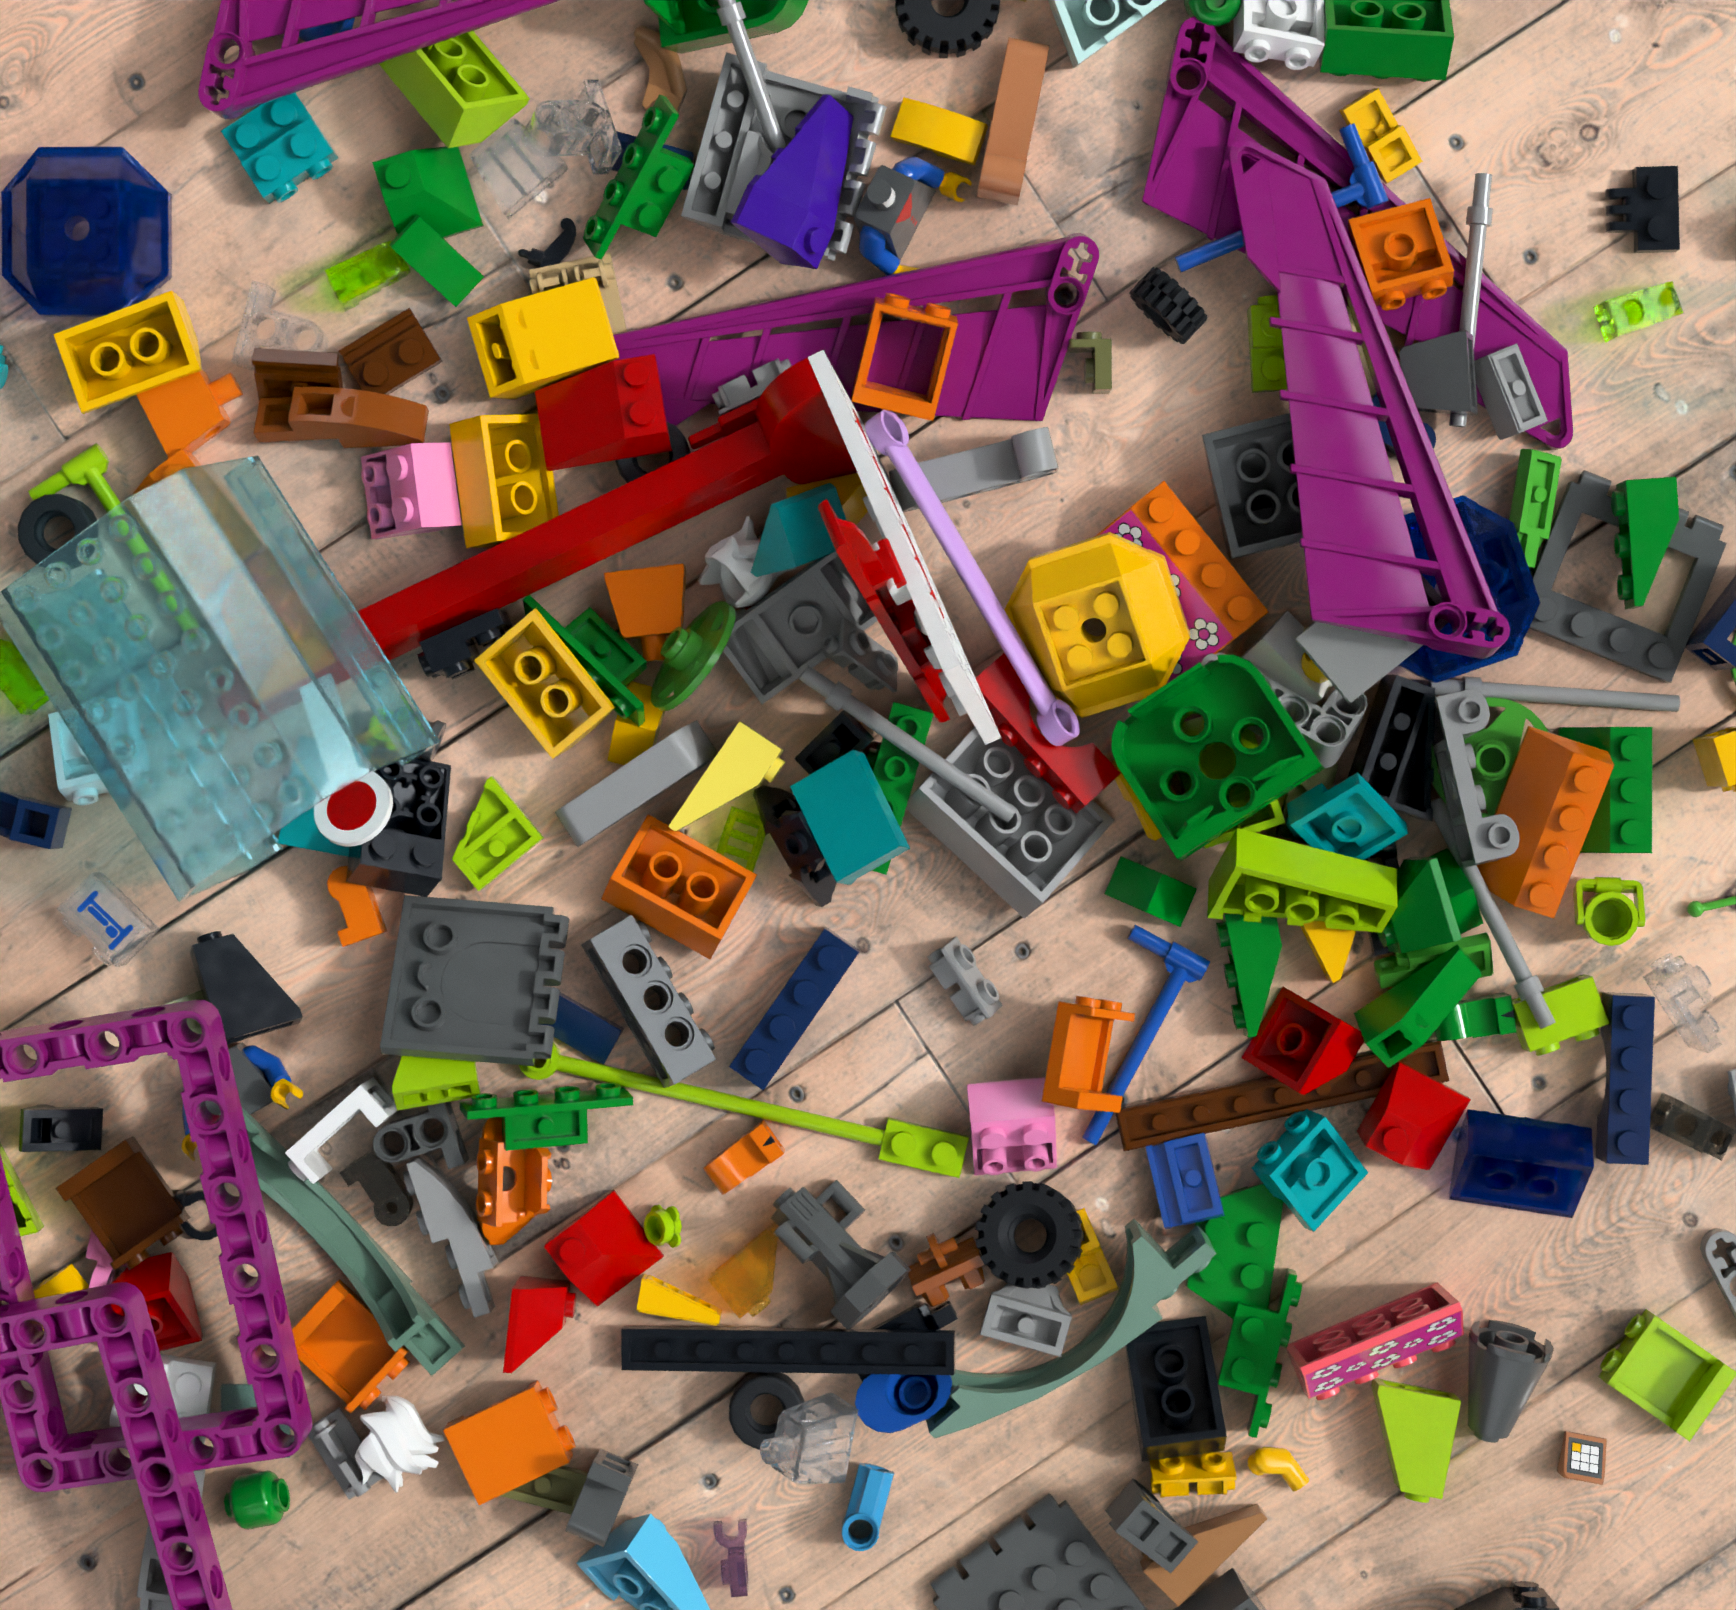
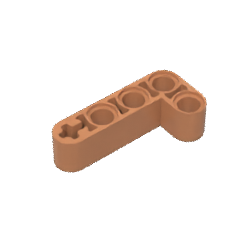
M1008 38L977 191L978 198L1018 205L1050 45Z

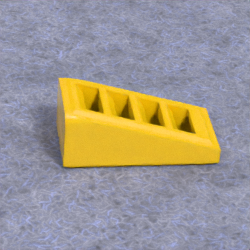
M644 1274L642 1277L636 1309L638 1312L715 1326L719 1324L722 1310L717 1306L652 1275Z

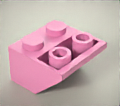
M451 442L411 443L361 457V477L365 487L368 509L367 521L370 525L371 539L429 533L462 526Z
M1045 1077L967 1084L974 1176L986 1174L999 1175L1020 1171L1036 1172L1057 1168L1054 1104L1041 1102Z

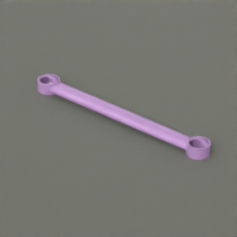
M882 410L866 422L865 429L870 442L881 454L889 456L1038 709L1037 722L1042 734L1051 744L1062 746L1080 733V725L1076 714L1066 702L1057 700L907 446L909 435L905 424L895 412Z

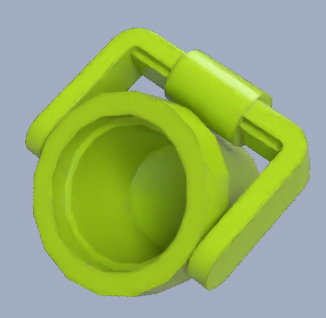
M1594 877V879L1584 878L1577 881L1573 889L1575 924L1582 925L1587 935L1595 942L1608 946L1621 945L1633 936L1637 927L1645 926L1643 886L1640 882L1621 880V878ZM1583 892L1598 893L1585 904L1583 903ZM1621 893H1633L1634 903L1631 899H1629L1627 896Z

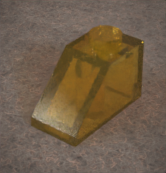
M775 1222L709 1275L708 1281L739 1319L746 1313L754 1317L771 1303L768 1296L773 1291L778 1237L774 1234L778 1226Z

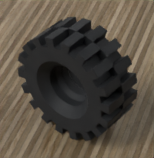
M895 0L896 16H898L899 20L898 25L902 33L906 32L908 35V41L913 46L916 44L921 46L922 52L928 55L931 54V51L939 53V58H948V54L956 53V57L964 56L966 50L970 48L973 51L979 48L981 41L984 38L988 39L991 35L993 26L997 22L1000 8V0H964V5L960 12L953 16H942L934 10L931 0Z
M1022 1181L1023 1184L1016 1185L1013 1183L1005 1186L1006 1189L1004 1191L995 1192L991 1196L992 1201L988 1206L984 1204L980 1211L983 1213L981 1221L976 1223L975 1230L978 1231V1239L975 1240L977 1248L981 1251L983 1263L991 1269V1273L997 1278L1020 1288L1040 1289L1045 1288L1048 1284L1058 1283L1063 1280L1061 1278L1066 1273L1070 1274L1075 1266L1073 1264L1077 1257L1080 1258L1083 1251L1080 1248L1081 1242L1084 1241V1231L1081 1229L1082 1220L1074 1209L1075 1206L1062 1193L1042 1183ZM1028 1219L1038 1220L1046 1229V1241L1035 1252H1025L1015 1242L1017 1226Z

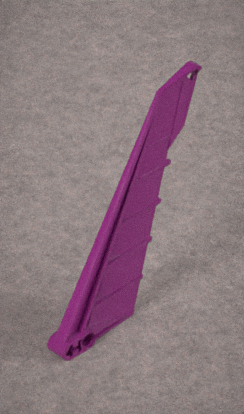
M221 0L213 37L210 39L206 50L198 89L199 100L205 108L223 119H235L246 109L560 0H458L452 2V0H440L439 6L374 23L377 12L428 0ZM362 16L359 28L297 44L300 30ZM284 34L281 49L259 55L255 54L252 41ZM232 46H239L237 59L230 64H225L224 55L226 51ZM221 73H225L228 76L225 75L223 78L221 77ZM228 91V92H229L228 98H227V99H226V98H221L220 101L218 102V101H217L218 94L223 95V94H226V92Z
M1195 16L1187 19L1181 25L1175 37L1142 199L1143 203L1206 234V238L1211 241L1241 230L1228 154L1233 143L1241 139L1250 140L1260 145L1238 128L1241 114L1296 157V164L1302 167L1306 164L1337 190L1350 185L1349 179L1354 167L1347 150L1238 52H1233V47L1216 32L1214 25L1202 23ZM1192 32H1198L1199 40L1202 42L1195 53V57L1187 58L1192 44V40L1189 37ZM1183 71L1192 73L1197 79V87L1192 90L1181 88L1176 81V75ZM1205 86L1233 107L1230 122L1198 99ZM1242 156L1243 172L1245 173L1258 161L1248 156ZM1383 182V187L1389 199L1388 202L1369 210L1358 205L1357 215L1345 206L1337 208L1354 251L1355 248L1348 229V219L1406 204ZM1444 239L1454 269L1453 281L1463 288L1466 258ZM1244 247L1237 249L1238 251L1245 254ZM1482 273L1474 361L1517 344L1548 420L1524 432L1551 449L1558 450L1564 448L1571 442L1573 437L1568 351ZM1452 285L1447 287V292L1436 299L1425 300L1421 294L1406 298V303L1397 309L1385 311L1382 310L1381 305L1377 306L1384 325L1406 335L1405 347L1412 345L1414 340L1423 342L1458 332L1463 292ZM1341 288V291H1342V294H1343V298H1344V302H1345L1346 309H1347V306L1349 307V305H1348V302H1347V299H1346V296H1345L1344 289ZM1476 384L1477 404L1486 409ZM1559 418L1560 432L1557 436L1541 428V426Z
M1241 139L1236 141L1231 146L1228 161L1246 258L1274 288L1278 296L1280 318L1270 317L1269 325L1270 327L1281 329L1287 391L1280 390L1279 397L1280 400L1289 402L1295 464H1290L1289 469L1290 474H1295L1297 479L1303 537L1300 539V547L1304 548L1311 621L1422 644L1438 651L1480 659L1488 658L1507 641L1510 634L1509 623L1505 616L1498 612L1325 178L1250 140ZM1242 156H1248L1257 160L1256 164L1245 173L1243 172ZM1341 288L1344 289L1357 332L1352 330ZM1357 345L1362 346L1381 407L1373 406ZM1378 421L1386 422L1405 483L1394 481ZM1399 497L1407 498L1411 501L1429 560L1415 557ZM1420 574L1435 577L1442 603L1436 606H1429ZM1442 618L1447 620L1452 627V634L1447 635L1439 632L1435 627L1434 619ZM1481 628L1487 629V636L1492 638L1490 641L1485 640V633L1479 631ZM1464 632L1468 633L1465 638L1462 636Z
M1073 233L1060 239L613 335L620 357L616 360L655 354L660 373L667 422L675 426L706 405L716 404L712 394L719 391V386L745 375L752 388L758 385L752 372L753 370L777 358L780 361L788 358L791 365H794L824 350L851 400V393L868 324L849 326L852 316L871 313L875 297L884 299L886 293L897 294L909 298V305L922 306L925 309L927 303L936 304L1002 294L997 310L953 314V316H957L958 326L935 415L962 417V420H970V417L1043 421L1069 346V339L1072 337L1099 261V249L1096 243L1087 235ZM1080 243H1084V249L1089 253V257L1087 260L1080 259L1075 270L1078 274H1084L1082 280H1078L1071 274L1060 273L1062 267L1071 271L1074 259L1068 254L1069 249H1077ZM1062 283L1073 284L1077 291L1074 301L1067 305H1060L1054 300L1055 289ZM1046 287V305L1007 309L1013 292ZM843 317L840 327L770 334L771 329L774 327ZM909 319L881 322L867 381L926 395L943 328ZM763 329L762 335L709 341L710 337ZM852 402L856 411L879 413L884 410Z

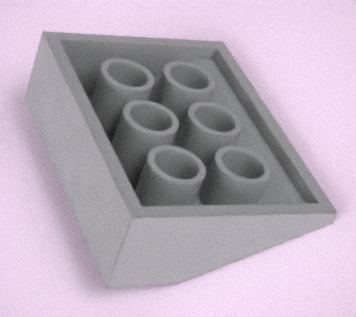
M974 727L945 760L1015 807L1017 810L1008 823L934 772L909 797L906 809L1025 919L1044 903L1114 822V819L1093 800L1077 814L1071 808L1065 809L1054 798L1052 794L1053 788L1043 777L1037 778L1027 769L1024 764L1025 757L1015 746L1009 747L1001 739L985 745L977 729Z

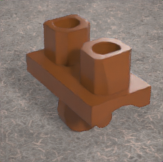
M932 1233L926 1236L930 1248L916 1254L919 1262L908 1266L911 1269L908 1276L916 1297L922 1295L930 1307L939 1305L950 1297L945 1283L957 1277L960 1278L964 1289L971 1290L985 1282L982 1266L985 1264L981 1259L980 1251L973 1237L958 1244L954 1237L939 1243L935 1234Z

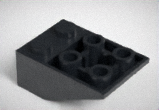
M370 749L365 769L377 773L388 784L393 797V807L386 826L376 837L364 844L349 847L346 882L428 897L442 879L451 765Z

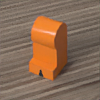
M348 865L333 870L327 881L328 891L333 898L339 901L348 928L337 931L342 947L387 932L372 887L346 882Z
M763 1119L703 1167V1170L719 1192L724 1195L746 1178L752 1177L769 1163L771 1164L781 1157L785 1152V1148Z

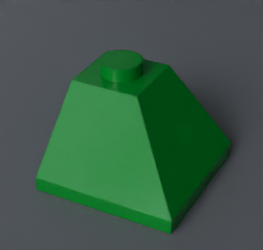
M445 146L410 150L372 162L384 202L397 235L417 214L443 238L484 226L459 147L447 148Z
M1410 857L1404 859L1397 871L1398 907L1382 933H1378L1384 947L1388 946L1389 952L1405 953L1461 940L1462 938L1438 859L1431 857Z

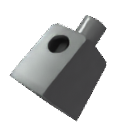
M1466 330L1458 331L1400 348V366L1418 412L1478 415L1474 345L1471 333Z

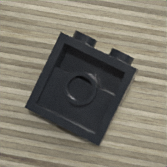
M498 608L419 642L423 652L417 654L426 676H432L434 679L442 675L446 676V678L451 677L453 680L474 671V660L480 655L475 644L478 643V646L483 645V647L490 646L505 634L504 631L513 627L507 612Z

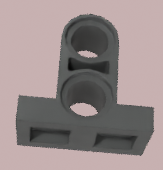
M451 1102L427 1105L429 1110L392 1121L379 1129L373 1140V1149L377 1157L385 1162L393 1163L441 1148L448 1169L465 1164L469 1160V1156ZM435 1118L443 1124L444 1135L441 1139H432L427 1136L424 1131V1124L427 1119ZM395 1131L402 1135L405 1145L401 1152H393L387 1148L385 1144L387 1132Z
M600 1449L592 1462L565 1531L604 1547L639 1464Z
M1132 1479L1105 1510L1112 1519L1109 1524L1115 1532L1169 1573L1174 1571L1198 1543L1189 1531L1174 1520L1159 1500L1135 1479Z

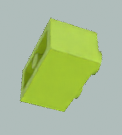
M1585 974L1546 987L1541 992L1556 1023L1544 1029H1540L1526 1000L1521 1001L1520 997L1512 1000L1516 1033L1521 1047L1529 1052L1535 1051L1537 1056L1560 1049L1559 1042L1571 1037H1575L1576 1042L1593 1038L1600 1034L1599 1027L1609 1024L1593 976Z

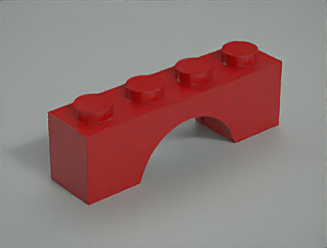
M1005 653L976 677L1001 735L1000 739L1007 746H1015L1025 757L1024 764L1027 769L1037 778L1043 777L1053 788L1052 794L1062 807L1065 809L1071 808L1077 814L1121 774L1093 742L1078 747L1055 746L1040 733L1030 714V696Z

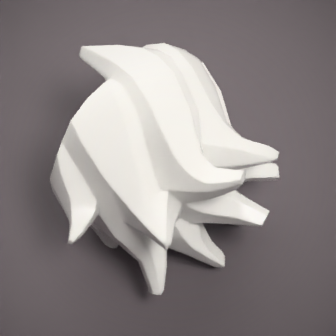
M746 516L740 531L709 548L705 555L707 565L698 582L701 585L720 583L724 598L728 604L736 608L748 607L756 604L769 592L778 576L795 570L796 567L759 577L751 573L760 540L757 539L754 533L753 521L750 519V516Z
M382 1396V1402H385L386 1411L367 1413L360 1416V1420L367 1426L370 1433L363 1439L354 1458L362 1472L363 1485L374 1471L382 1475L389 1482L394 1492L397 1493L399 1487L403 1486V1472L420 1475L422 1470H426L428 1467H437L439 1462L426 1454L438 1452L439 1448L436 1446V1443L445 1440L443 1435L430 1433L426 1429L414 1404L399 1396Z

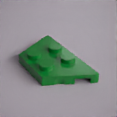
M1263 1183L1251 1187L1246 1186L1222 1196L1221 1201L1225 1216L1194 1223V1228L1198 1225L1209 1237L1216 1255L1211 1258L1210 1263L1205 1269L1199 1273H1193L1186 1279V1286L1232 1319L1237 1301L1266 1309L1269 1307L1284 1201L1274 1197Z

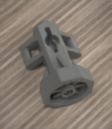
M835 1180L816 1199L805 1187H802L797 1192L789 1188L773 1203L777 1210L771 1219L779 1226L774 1234L802 1264L811 1260L827 1277L835 1301V1306L830 1312L847 1330L853 1328L876 1308L911 1271L895 1252H890L884 1257L866 1250L846 1231L864 1213L865 1209L838 1180ZM831 1198L847 1214L839 1223L823 1207Z

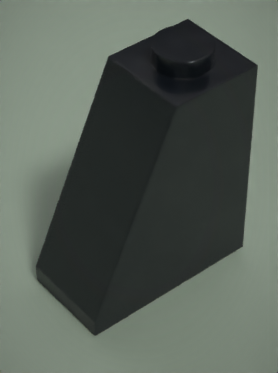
M215 931L197 938L198 944L192 945L190 955L204 1000L212 1003L220 1013L227 1045L300 1023L303 1018L301 1009L234 934L222 936L221 931Z

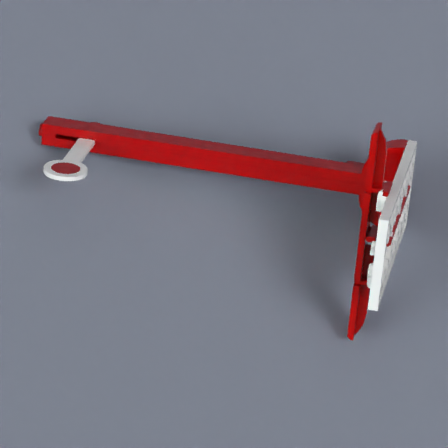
M824 350L786 369L766 387L760 398L718 417V423L689 436L688 441L691 448L698 450L319 629L318 631L332 664L261 704L255 701L242 666L217 678L222 693L218 696V702L227 718L233 717L245 729L301 702L303 703L328 780L320 790L315 801L314 819L316 826L322 835L334 844L346 847L361 845L376 837L386 826L392 812L393 797L388 784L377 773L368 769L357 768L332 691L333 687L420 647L419 642L493 609H500L783 474L792 482L802 485L858 473L867 494L863 498L864 504L873 522L875 521L883 539L871 546L864 532L853 522L839 519L826 499L818 505V510L838 556L862 596L866 599L868 606L938 722L951 720L943 703L946 695H948L952 699L959 716L966 713L969 715L985 745L1001 738L879 455L866 434L865 425Z

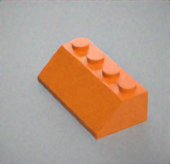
M1527 727L1494 815L1505 814L1515 822L1520 839L1518 848L1514 854L1508 857L1477 865L1491 893L1513 906L1553 919L1555 918L1614 767L1608 751L1534 727Z

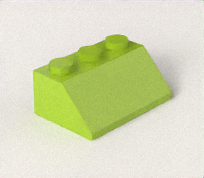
M474 31L379 63L381 68L447 148L481 143L524 108L530 99Z

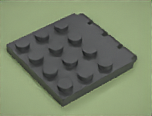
M404 895L381 1037V1053L534 1066L535 1058H551L555 1029L552 1026L540 1024L556 1023L560 990L549 986L561 985L565 952L560 949L566 947L570 919L567 916L555 915L554 907Z
M1050 1493L1026 1510L1034 1522L1030 1527L1021 1516H1018L993 1535L1001 1547L998 1551H995L986 1540L962 1558L960 1562L968 1572L966 1575L962 1576L953 1565L930 1582L938 1595L933 1599V1603L938 1610H1148L1068 1502L1065 1500L1058 1504Z

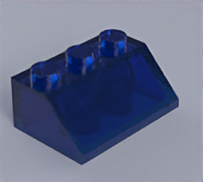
M1468 1109L1458 1134L1449 1200L1573 1218L1594 1168L1592 1128Z

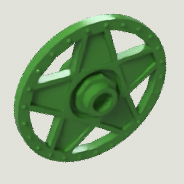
M725 601L716 602L702 611L686 629L677 627L670 633L661 648V655L665 657V660L653 683L651 691L653 706L661 711H669L687 699L711 672L726 647L734 627L736 614L735 609ZM674 691V695L667 698Z
M1485 698L1489 707H1504L1505 710L1487 729L1484 728L1464 740L1465 744L1470 743L1475 754L1476 768L1471 769L1474 785L1480 784L1485 796L1488 813H1481L1482 818L1493 816L1520 748L1525 720L1530 721L1534 728L1548 732L1543 722L1531 710L1517 702L1504 698ZM1432 745L1431 768L1434 769V782L1432 783L1438 795L1446 803Z

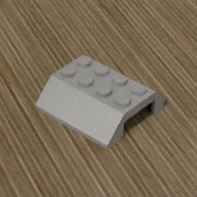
M726 52L681 217L725 236L756 244L735 227L730 219H727L725 210L747 131L758 132L763 136L766 143L767 140L738 57ZM757 61L786 146L795 137V127L823 94L831 95L854 116L834 232L822 257V260L834 261L836 253H847L854 225L845 222L847 216L854 217L860 205L865 184L856 180L858 176L868 177L876 148V143L869 141L868 137L869 135L879 136L887 107L879 104V98L873 96L871 92L849 86L847 93L770 72L766 63Z

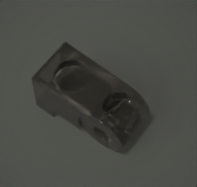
M1665 1093L1661 1094L1650 1116L1651 1129L1721 1161L1736 1133V1130Z
M374 1149L340 1171L348 1187L357 1181L360 1182L374 1203L373 1212L381 1224L397 1226L402 1224L411 1214L414 1206L413 1197L409 1194L405 1183L392 1163L385 1162L377 1157Z

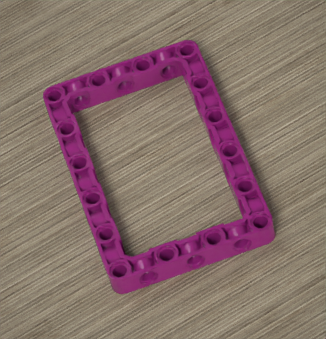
M190 1000L0 1031V1079H3V1083L53 1075L59 1069L83 1065L85 1069L135 1062L140 1056L167 1052L168 1056H172L173 1060L177 1059L184 1087L181 1097L192 1142L197 1143L203 1169L200 1179L210 1223H215L222 1252L218 1257L229 1305L234 1304L240 1330L237 1340L248 1385L252 1384L257 1407L179 1418L193 1471L286 1458L295 1454L312 1429V1415L223 1023L218 1009L212 1003L205 1000ZM187 1018L195 1019L200 1024L202 1034L195 1033L188 1027ZM105 1031L113 1033L118 1038L119 1047L111 1045L106 1040ZM24 1045L31 1046L35 1050L37 1060L31 1059L26 1055ZM206 1101L216 1103L219 1106L221 1115L212 1114L206 1107ZM0 1154V1306H2V1301L12 1304L35 1299ZM224 1183L233 1184L238 1189L239 1196L229 1194L224 1187ZM243 1264L253 1266L258 1273V1277L248 1275L244 1271ZM31 1320L32 1325L37 1330L43 1331L42 1325L38 1321ZM261 1344L272 1347L276 1356L266 1354L262 1350ZM48 1351L0 1360V1400L18 1473L22 1483L28 1489L35 1492H49L136 1479L130 1458L124 1456L119 1449L124 1448L128 1450L121 1426L68 1434ZM21 1381L28 1382L33 1391L26 1390ZM279 1424L289 1426L293 1430L294 1435L284 1433ZM199 1436L208 1438L212 1442L213 1447L204 1445L200 1441ZM40 1459L47 1461L52 1469L44 1467ZM156 1463L158 1469L166 1474H170L167 1467Z
M118 1282L0 1306V1360L97 1341L173 1610H233L142 1292L135 1285L127 1282ZM111 1304L119 1305L123 1309L125 1316L115 1313ZM31 1320L38 1321L44 1331L37 1330L32 1325ZM134 1384L141 1385L146 1390L147 1395L140 1394L135 1389ZM156 1463L167 1467L170 1474H166L158 1469ZM179 1542L187 1544L192 1552L184 1550Z

